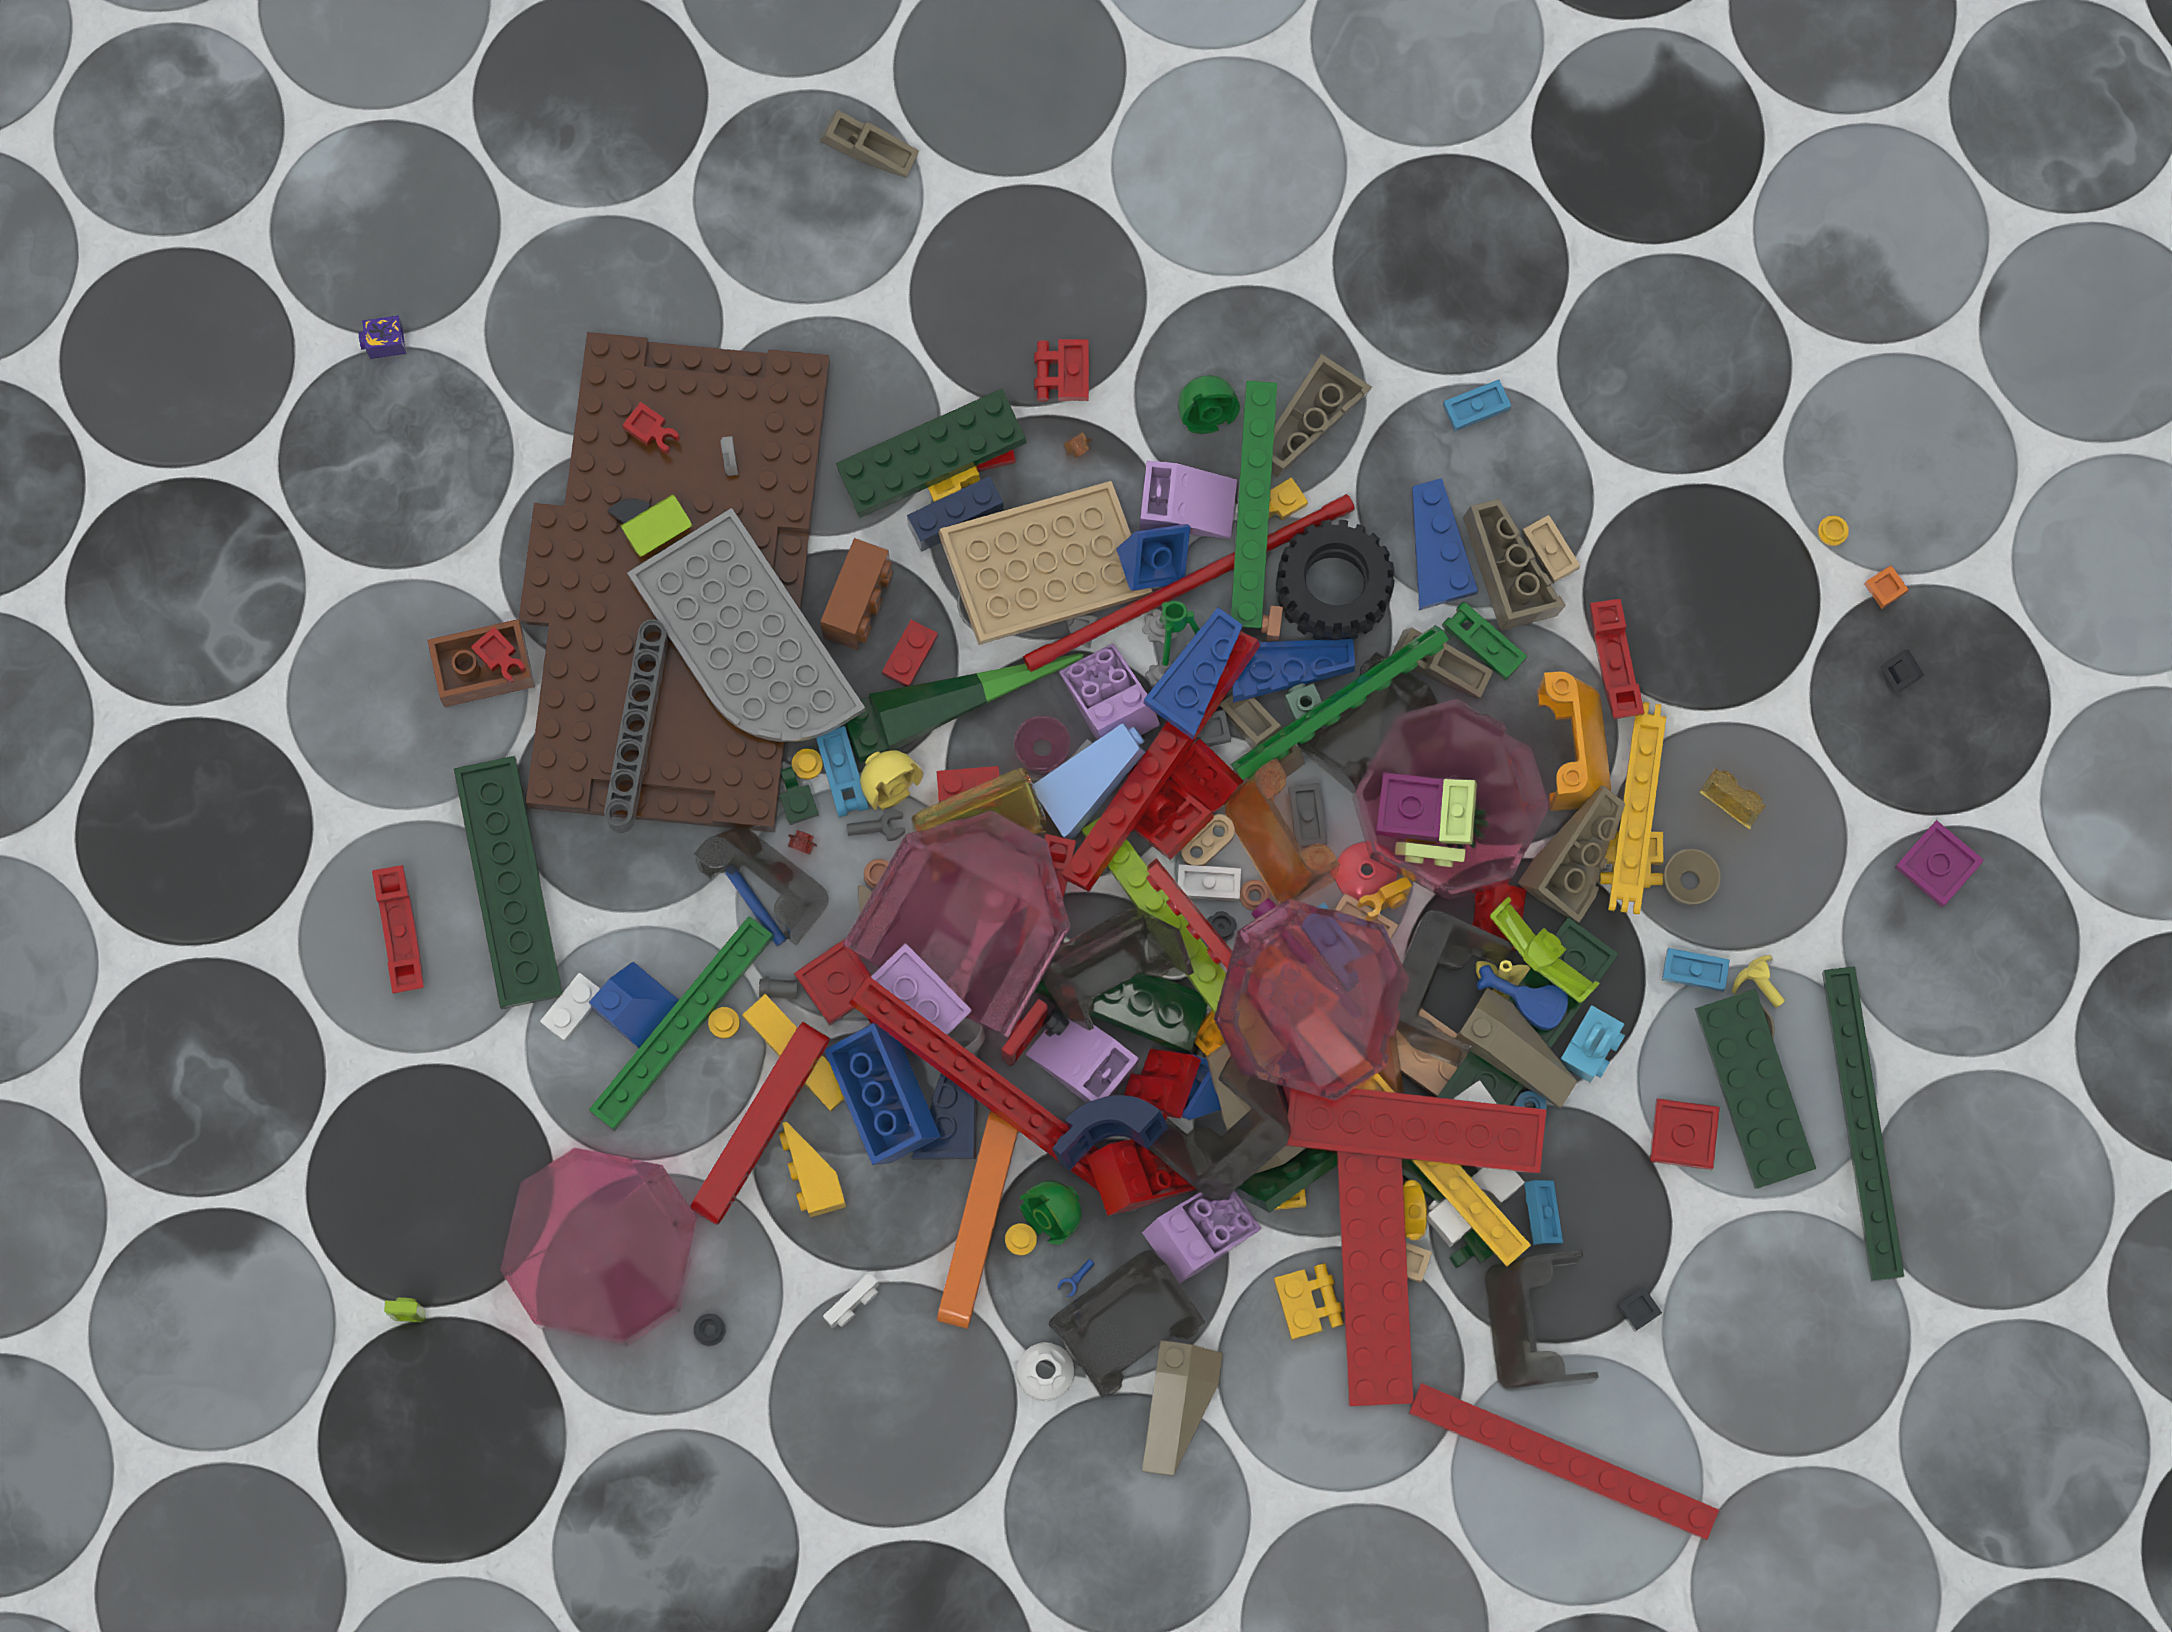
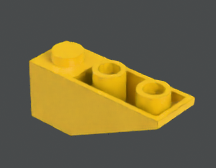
M783 1122L784 1132L779 1133L783 1150H790L793 1162L787 1164L792 1181L799 1180L802 1192H798L796 1195L801 1211L807 1210L811 1218L845 1208V1200L835 1170L788 1122Z

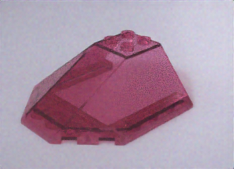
M992 810L973 817L937 825L923 831L906 834L842 945L878 968H881L906 943L972 1010L966 1017L967 1019L1008 1038L1071 928L1047 841Z

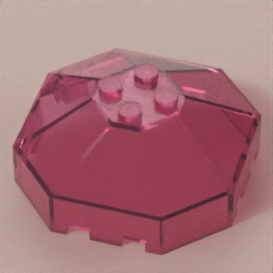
M1459 699L1397 715L1352 797L1370 858L1446 900L1508 884L1549 809V803L1532 748L1505 734L1506 728L1503 723L1487 714L1482 715ZM1383 772L1437 779L1475 780L1477 782L1476 801L1479 803L1478 809H1485L1487 812V816L1483 820L1488 821L1489 828L1480 830L1486 838L1480 840L1476 837L1474 839L1477 845L1476 848L1466 844L1464 862H1453V867L1435 866V859L1424 858L1423 864L1405 862V856L1395 855L1396 842H1405V838L1376 835ZM1440 841L1437 844H1431L1432 846L1448 847ZM1455 844V845H1454L1453 847H1451V848H1456V849H1458V848H1457V844Z
M1288 898L1238 930L1214 1020L1240 1074L1315 1096L1337 1100L1386 1068L1389 1055L1385 1054L1389 1036H1395L1401 1011L1397 1010L1401 992L1406 993L1409 978L1384 925L1357 918L1340 911L1319 908Z
M573 1148L520 1183L500 1271L533 1323L539 1329L553 1330L628 1346L681 1310L682 1296L692 1260L689 1252L697 1217L663 1165Z

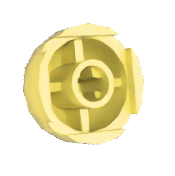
M900 751L875 752L865 762L866 766L863 768L860 784L862 793L872 808L877 810V806L884 810L906 799L911 794L908 788L913 782L916 786L920 784L923 771L915 760Z

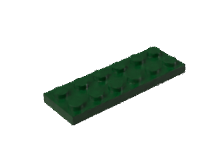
M1002 388L836 463V466L857 514L861 518L1026 444L1027 441Z
M1038 925L1034 930L1014 984L1183 1054L1191 1052L1208 1006L1197 991Z
M1751 989L1694 1008L1754 1188L1758 1189L1816 1169L1757 990Z

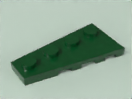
M1305 1148L1285 1164L1252 1174L1232 1186L1239 1197L1270 1213L1336 1167L1337 1152Z

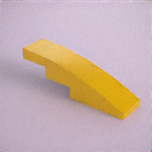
M766 994L742 1014L743 1018L780 1057L797 1029L792 1021ZM822 1055L804 1085L831 1112L845 1099L830 1063Z

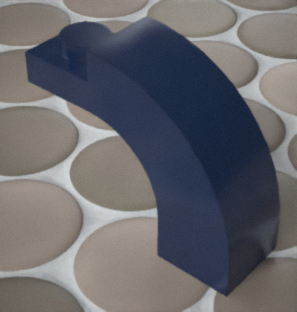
M1125 1095L1106 1096L1082 1105L1064 1120L1069 1127V1131L1058 1139L1052 1149L1060 1164L1070 1171L1096 1143L1103 1139L1123 1136L1134 1140L1148 1150L1166 1131L1168 1125L1161 1111L1145 1100Z

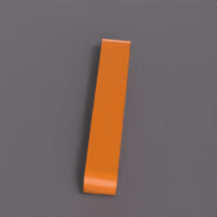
M991 1110L987 1119L937 1316L938 1322L968 1329L1018 1135V1131Z

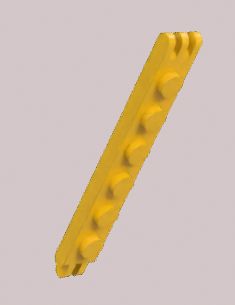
M1643 702L1644 715L1634 717L1623 797L1625 806L1620 819L1608 910L1615 911L1617 900H1622L1621 912L1627 913L1629 902H1635L1633 914L1640 915L1666 716H1660L1662 704H1655L1654 714H1648L1649 702Z

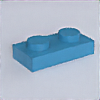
M1498 379L1445 400L1443 407L1456 432L1510 410L1511 404Z
M1668 948L1662 981L1724 992L1730 959Z
M1532 1180L1525 1182V1199L1528 1205L1533 1245L1562 1244L1563 1238L1554 1181Z

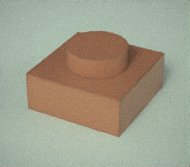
M1270 606L1269 615L1263 614L1261 633H1267L1266 642L1279 641L1283 607Z

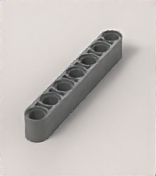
M655 619L643 622L638 630L604 809V816L609 827L617 833L629 831L635 823L669 642L666 629L660 621ZM656 631L662 634L661 638L656 642L645 640L650 632ZM646 661L656 663L655 668L650 672L640 670L641 665ZM639 691H648L650 693V697L644 702H638L634 699ZM635 720L645 723L644 728L638 732L629 730V725ZM629 750L639 752L638 758L632 762L625 761L623 759L624 754ZM623 780L633 782V787L627 792H621L617 789L618 784ZM625 810L628 812L627 818L622 822L613 821L612 815L615 811Z

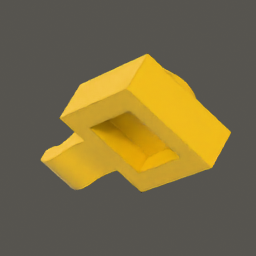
M975 466L928 487L933 502L980 481L979 473Z
M1292 477L1270 490L1269 518L1278 514L1283 521L1308 505V500Z
M1407 876L1381 887L1375 894L1363 896L1360 898L1357 907L1370 906L1373 911L1366 915L1365 920L1367 922L1374 921L1380 911L1388 907L1396 909L1407 901L1412 885Z

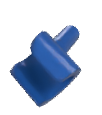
M1088 1259L1071 1278L1062 1279L1058 1283L1057 1289L1059 1290L1065 1282H1070L1073 1285V1290L1067 1297L1074 1296L1078 1291L1077 1284L1093 1267L1094 1262Z

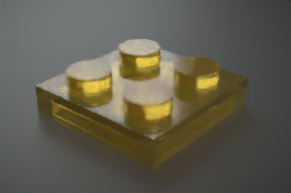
M1715 768L1706 780L1700 793L1750 829L1766 807L1762 803V798L1756 792L1750 789L1744 790L1736 784V778L1729 772L1724 770L1720 772Z

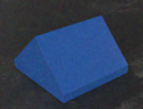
M1184 524L1135 531L1116 548L1129 589L1135 591L1167 586L1185 577L1190 525Z

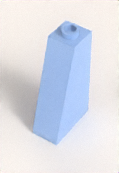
M1124 723L1120 724L1031 785L1032 790L1064 838L1072 840L1078 835L1144 755L1145 751L1140 745L1144 742V739L1135 727L1130 729Z

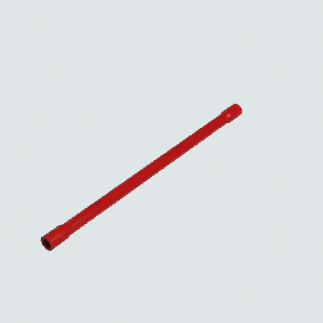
M1345 494L1323 505L1319 510L1267 535L1266 553L1291 541L1297 533L1302 535L1304 528L1311 524H1314L1317 528L1321 525V521L1331 520L1332 522L1354 511L1355 507L1349 495ZM1235 552L1051 644H1046L1024 655L1023 660L1030 672H1033L1073 649L1161 606L1162 603L1169 602L1233 570Z

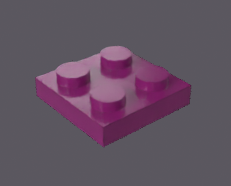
M1383 772L1376 835L1439 842L1444 779Z
M1936 820L1894 868L1943 908L1984 860Z

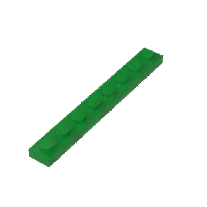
M1246 381L1231 603V617L1243 625L1242 628L1261 629L1277 395V383Z
M1434 625L1230 765L1242 780L1247 777L1248 779L1256 777L1264 770V765L1272 760H1281L1290 752L1289 748L1298 742L1303 744L1315 736L1314 731L1323 725L1330 726L1341 718L1340 714L1348 708L1354 709L1362 705L1367 700L1366 696L1373 691H1381L1387 688L1393 682L1392 678L1401 672L1406 674L1418 666L1417 661L1426 655L1430 657L1440 652L1444 648L1443 644L1449 640L1443 629Z
M748 916L594 1102L589 1111L615 1131L774 938L773 934Z

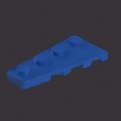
M1442 478L1413 486L1412 505L1419 610L1476 595L1478 589Z
M1217 607L1145 697L1143 704L1191 739H1194L1243 625Z
M1353 639L1259 642L1260 647L1232 686L1233 703L1289 689L1298 684H1308L1355 672Z

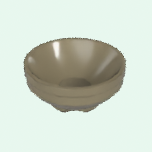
M1685 849L1674 854L1669 859L1664 869L1663 879L1668 894L1675 901L1684 905L1694 906L1705 903L1716 894L1720 885L1721 875L1718 864L1709 854L1702 850ZM1684 873L1696 875L1698 886L1695 889L1689 890L1682 886L1680 878Z

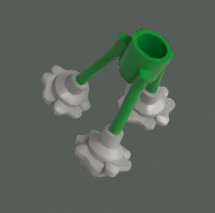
M1179 601L1162 603V611L1155 609L1152 615L1147 614L1144 618L1145 625L1142 628V632L1149 634L1148 640L1164 644L1163 657L1159 665H1151L1149 671L1145 673V677L1149 680L1151 687L1157 684L1171 666L1169 661L1171 640L1177 637V633L1182 631L1187 623H1189L1195 635L1200 630L1194 619V612L1187 611L1186 606Z

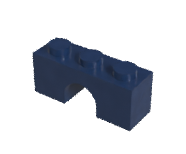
M988 476L908 514V527L918 547L923 552L942 543L938 534L941 528L1004 511L1003 501L992 479Z

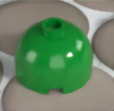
M1213 375L1199 376L1187 383L1180 392L1177 405L1183 425L1187 426L1188 431L1197 434L1219 431V427L1216 425L1223 424L1226 421L1228 425L1231 424L1239 415L1241 407L1231 384L1221 377Z
M1051 1180L1042 1181L1020 1196V1200H1024L1020 1209L1026 1222L1038 1235L1042 1234L1043 1230L1047 1236L1051 1237L1047 1242L1060 1245L1078 1229L1082 1218L1079 1195L1071 1186Z

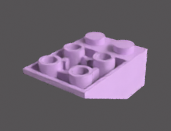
M1147 460L1140 530L1188 524L1191 526L1190 535L1231 539L1237 479L1178 463Z
M1114 644L1059 671L1096 740L1122 723L1130 729L1135 727L1140 735L1160 726L1157 714L1143 704L1147 693Z
M1064 1007L1062 1010L1066 1009L1069 1012L1067 1019L1070 1023L1059 1036L1054 1034L1051 1037L1045 1034V1030L1028 1050L1026 1056L1085 1103L1106 1096H1114L1137 1068L1139 1058L1114 1038L1071 1009Z
M1225 1177L1158 1217L1142 1233L1179 1285L1261 1230V1227Z

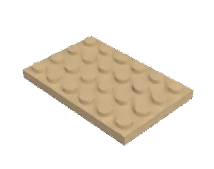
M1112 481L944 527L938 532L978 645L1141 599L1152 593L1151 588L1135 591L1129 589L1116 548L1131 536V532Z

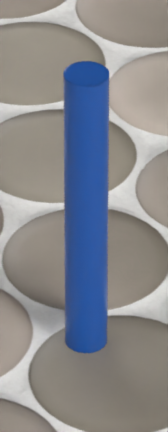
M733 864L726 868L724 873L761 925L773 934L774 938L772 940L778 947L784 943L787 938Z

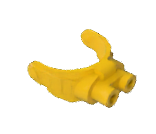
M1408 1180L1403 1185L1405 1237L1409 1238V1240H1419L1426 1232L1427 1205L1421 1184L1415 1180Z

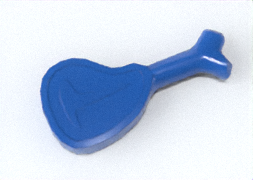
M1484 965L1479 969L1481 978L1476 983L1477 989L1482 990L1490 987L1511 996L1517 1009L1534 1027L1549 1031L1556 1028L1566 1013L1568 997L1558 986L1547 985L1537 989L1517 986L1495 975L1490 965Z

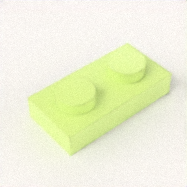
M1444 779L1439 841L1441 843L1472 844L1477 782L1475 780Z
M1396 842L1395 855L1405 856V862L1423 864L1424 858L1435 859V866L1453 867V862H1464L1465 849Z

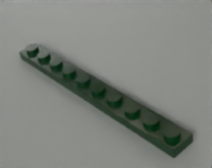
M1855 966L1823 970L1822 976L1870 1279L1873 1282L1903 1278V1263Z

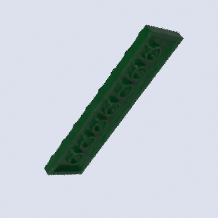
M510 756L454 768L500 1008L507 1009L558 998L563 995L516 757Z

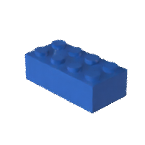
M872 1023L825 1049L826 1056L872 1165L892 1163L941 1137L901 1042L877 1024Z

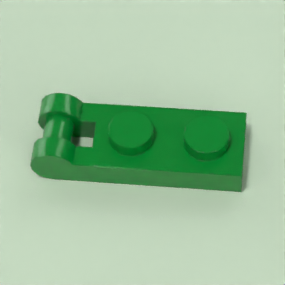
M1462 602L1456 608L1457 613L1452 618L1448 617L1442 623V627L1507 681L1527 659V655L1473 608ZM1465 621H1469L1472 624L1468 631L1461 626Z

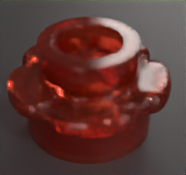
M796 830L795 835L788 834V837H790L788 847L810 855L813 847H817V844L812 842L814 836L800 830Z

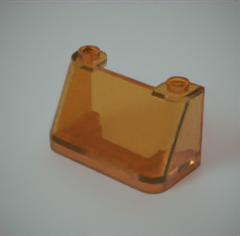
M1276 758L1259 768L1228 800L1225 814L1232 820L1236 835L1273 897L1283 905H1292L1335 882L1340 863L1333 851L1324 844H1314L1303 850L1274 803V796L1279 794L1286 785L1285 772Z

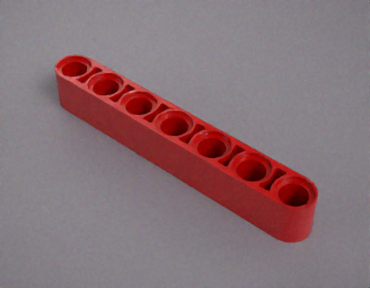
M805 1022L798 1026L690 1206L692 1211L715 1225L722 1221L830 1042L828 1036Z

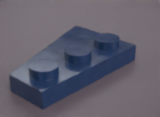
M941 1073L930 1107L931 1115L941 1137L915 1150L912 1159H976L977 1100Z

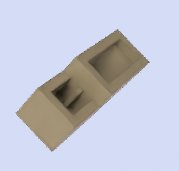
M837 110L831 116L819 140L852 158L905 178L919 153V150L875 125L869 122L863 124L840 110Z
M1412 627L1403 630L1392 654L1423 633ZM1447 643L1443 644L1444 648L1437 654L1430 657L1426 655L1417 661L1418 666L1413 670L1476 698H1481L1493 673V670Z
M1232 694L1219 705L1222 710H1225L1228 719L1252 749L1282 729L1281 725L1254 697L1233 703ZM1296 745L1289 748L1290 752L1281 760H1272L1266 764L1281 782L1305 764L1302 751Z

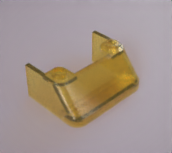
M1026 768L1015 769L923 809L911 817L913 837L933 881L939 878L938 871L940 874H945L958 867L956 863L961 859V856L1014 832H1018V834L1025 833L1028 837L1047 831V820Z

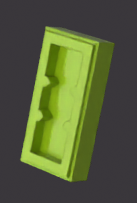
M396 1298V1301L385 1300L384 1312L394 1321L422 1323L425 1321L426 1310L416 1302V1299Z

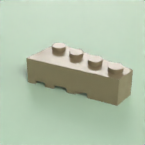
M1321 354L1274 426L1271 474L1276 477L1280 476L1364 399L1372 386Z

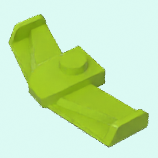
M1508 896L1490 915V918L1533 970L1539 972L1576 1001L1582 1003L1600 983L1597 981L1592 983L1561 960L1559 957L1567 949L1561 945L1560 940L1545 928L1535 935L1510 905L1512 900Z

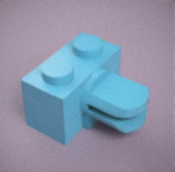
M1591 1005L1560 1061L1568 1071L1591 1083L1595 1075L1601 1078L1610 1063L1605 1057L1610 1049L1617 1051L1625 1037L1624 1034L1620 1033L1624 1023Z

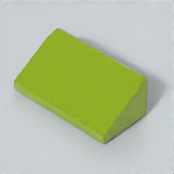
M672 494L621 525V528L634 551L641 557L690 528L692 523L676 497Z

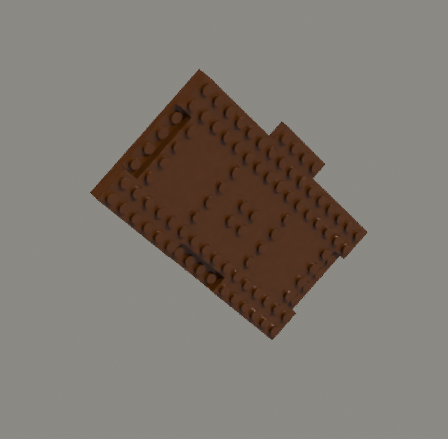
M587 332L565 506L534 503L519 613L520 624L549 627L526 804L529 809L604 816L638 630L643 622L652 619L657 620L628 577L627 572L732 508L801 611L830 368L829 355L768 349V353L657 343L649 342L648 338ZM640 402L665 418L666 423L662 428H672L678 432L680 437L678 442L671 437H667L663 441L670 448L669 454L661 452L655 440H652L647 446L623 429L622 425ZM732 436L738 475L727 476L720 440H722V437ZM673 494L691 521L692 526L640 557L634 551L622 530L621 525L623 524L609 515L607 510L615 503L625 499H640L648 502L652 507ZM656 631L650 632L645 640L656 642L661 638L662 634ZM668 637V649L636 819L775 832L782 778L780 770L783 769L786 742L756 737L729 722L709 700ZM646 661L641 665L640 670L650 672L655 668L656 663ZM639 691L634 699L638 702H644L650 697V693L648 691ZM635 720L629 725V730L638 732L644 728L645 723ZM629 750L624 754L623 759L627 762L635 761L639 756V752ZM623 780L618 784L617 789L621 792H627L633 787V782ZM618 810L613 813L612 817L627 818L628 812Z

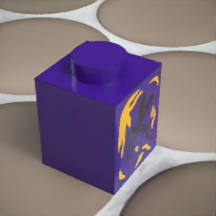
M398 315L362 320L363 331L358 332L361 350L366 349L370 359L406 354L403 325Z

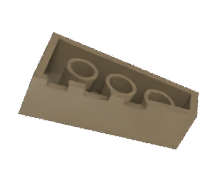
M1500 499L1470 506L1463 520L1500 631L1558 616L1566 604L1561 596L1558 597L1551 586V580L1546 572L1543 573L1534 559V553L1530 547L1525 545L1519 535V529Z

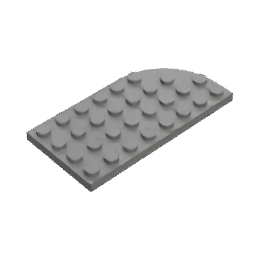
M732 508L627 572L628 577L655 618L664 625L669 639L709 700L729 722L739 729L756 737L771 741H806L828 734L866 711L864 705Z

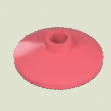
M1363 842L1348 847L1340 855L1335 866V880L1340 891L1358 901L1365 895L1377 893L1381 887L1397 879V867L1393 857L1386 849L1374 843ZM1363 866H1370L1373 872L1370 875H1364L1361 872V868Z

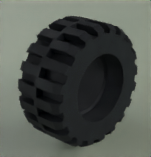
M1331 520L1321 521L1320 527L1317 528L1314 524H1311L1304 528L1302 535L1297 533L1291 539L1289 547H1285L1281 555L1276 578L1279 606L1285 609V617L1290 624L1293 622L1298 624L1297 630L1304 635L1307 631L1313 633V639L1322 640V637L1331 638L1330 640H1340L1343 637L1355 640L1358 638L1359 633L1367 634L1370 632L1374 624L1382 620L1386 609L1389 607L1395 579H1393L1394 565L1393 562L1389 561L1390 553L1386 546L1381 547L1379 545L1380 538L1374 533L1370 536L1365 533L1366 527L1357 524L1356 528L1348 527L1349 521L1339 520V525H1331ZM1322 559H1344L1356 566L1364 578L1363 591L1356 600L1348 604L1330 605L1313 596L1307 587L1306 575L1309 568Z

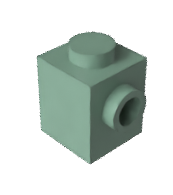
M1302 683L1288 690L1289 694H1286L1284 699L1285 707L1292 722L1322 702L1314 683L1308 686Z

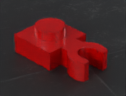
M642 402L638 404L622 425L625 431L647 446L652 440H655L659 450L665 454L670 452V448L663 443L665 438L671 437L677 442L680 440L676 430L662 428L666 423L665 418Z
M495 627L471 646L473 652L492 672L500 666L502 675L508 683L512 684L514 682L509 674V670L512 667H518L523 673L526 672V668L521 660L511 658L516 652L515 648Z

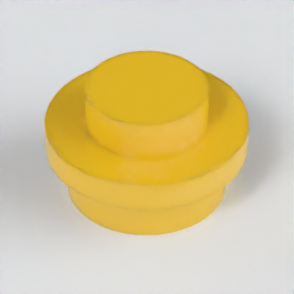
M1839 516L1825 517L1818 526L1820 540L1829 546L1842 544L1849 534V527L1846 521Z
M802 749L794 755L792 767L794 773L799 778L810 780L821 773L823 761L817 751Z
M720 1007L710 1014L708 1026L714 1036L726 1039L737 1033L740 1020L738 1014L733 1009Z
M1015 1224L1008 1229L1005 1235L1006 1247L1015 1255H1027L1036 1246V1233L1027 1224Z

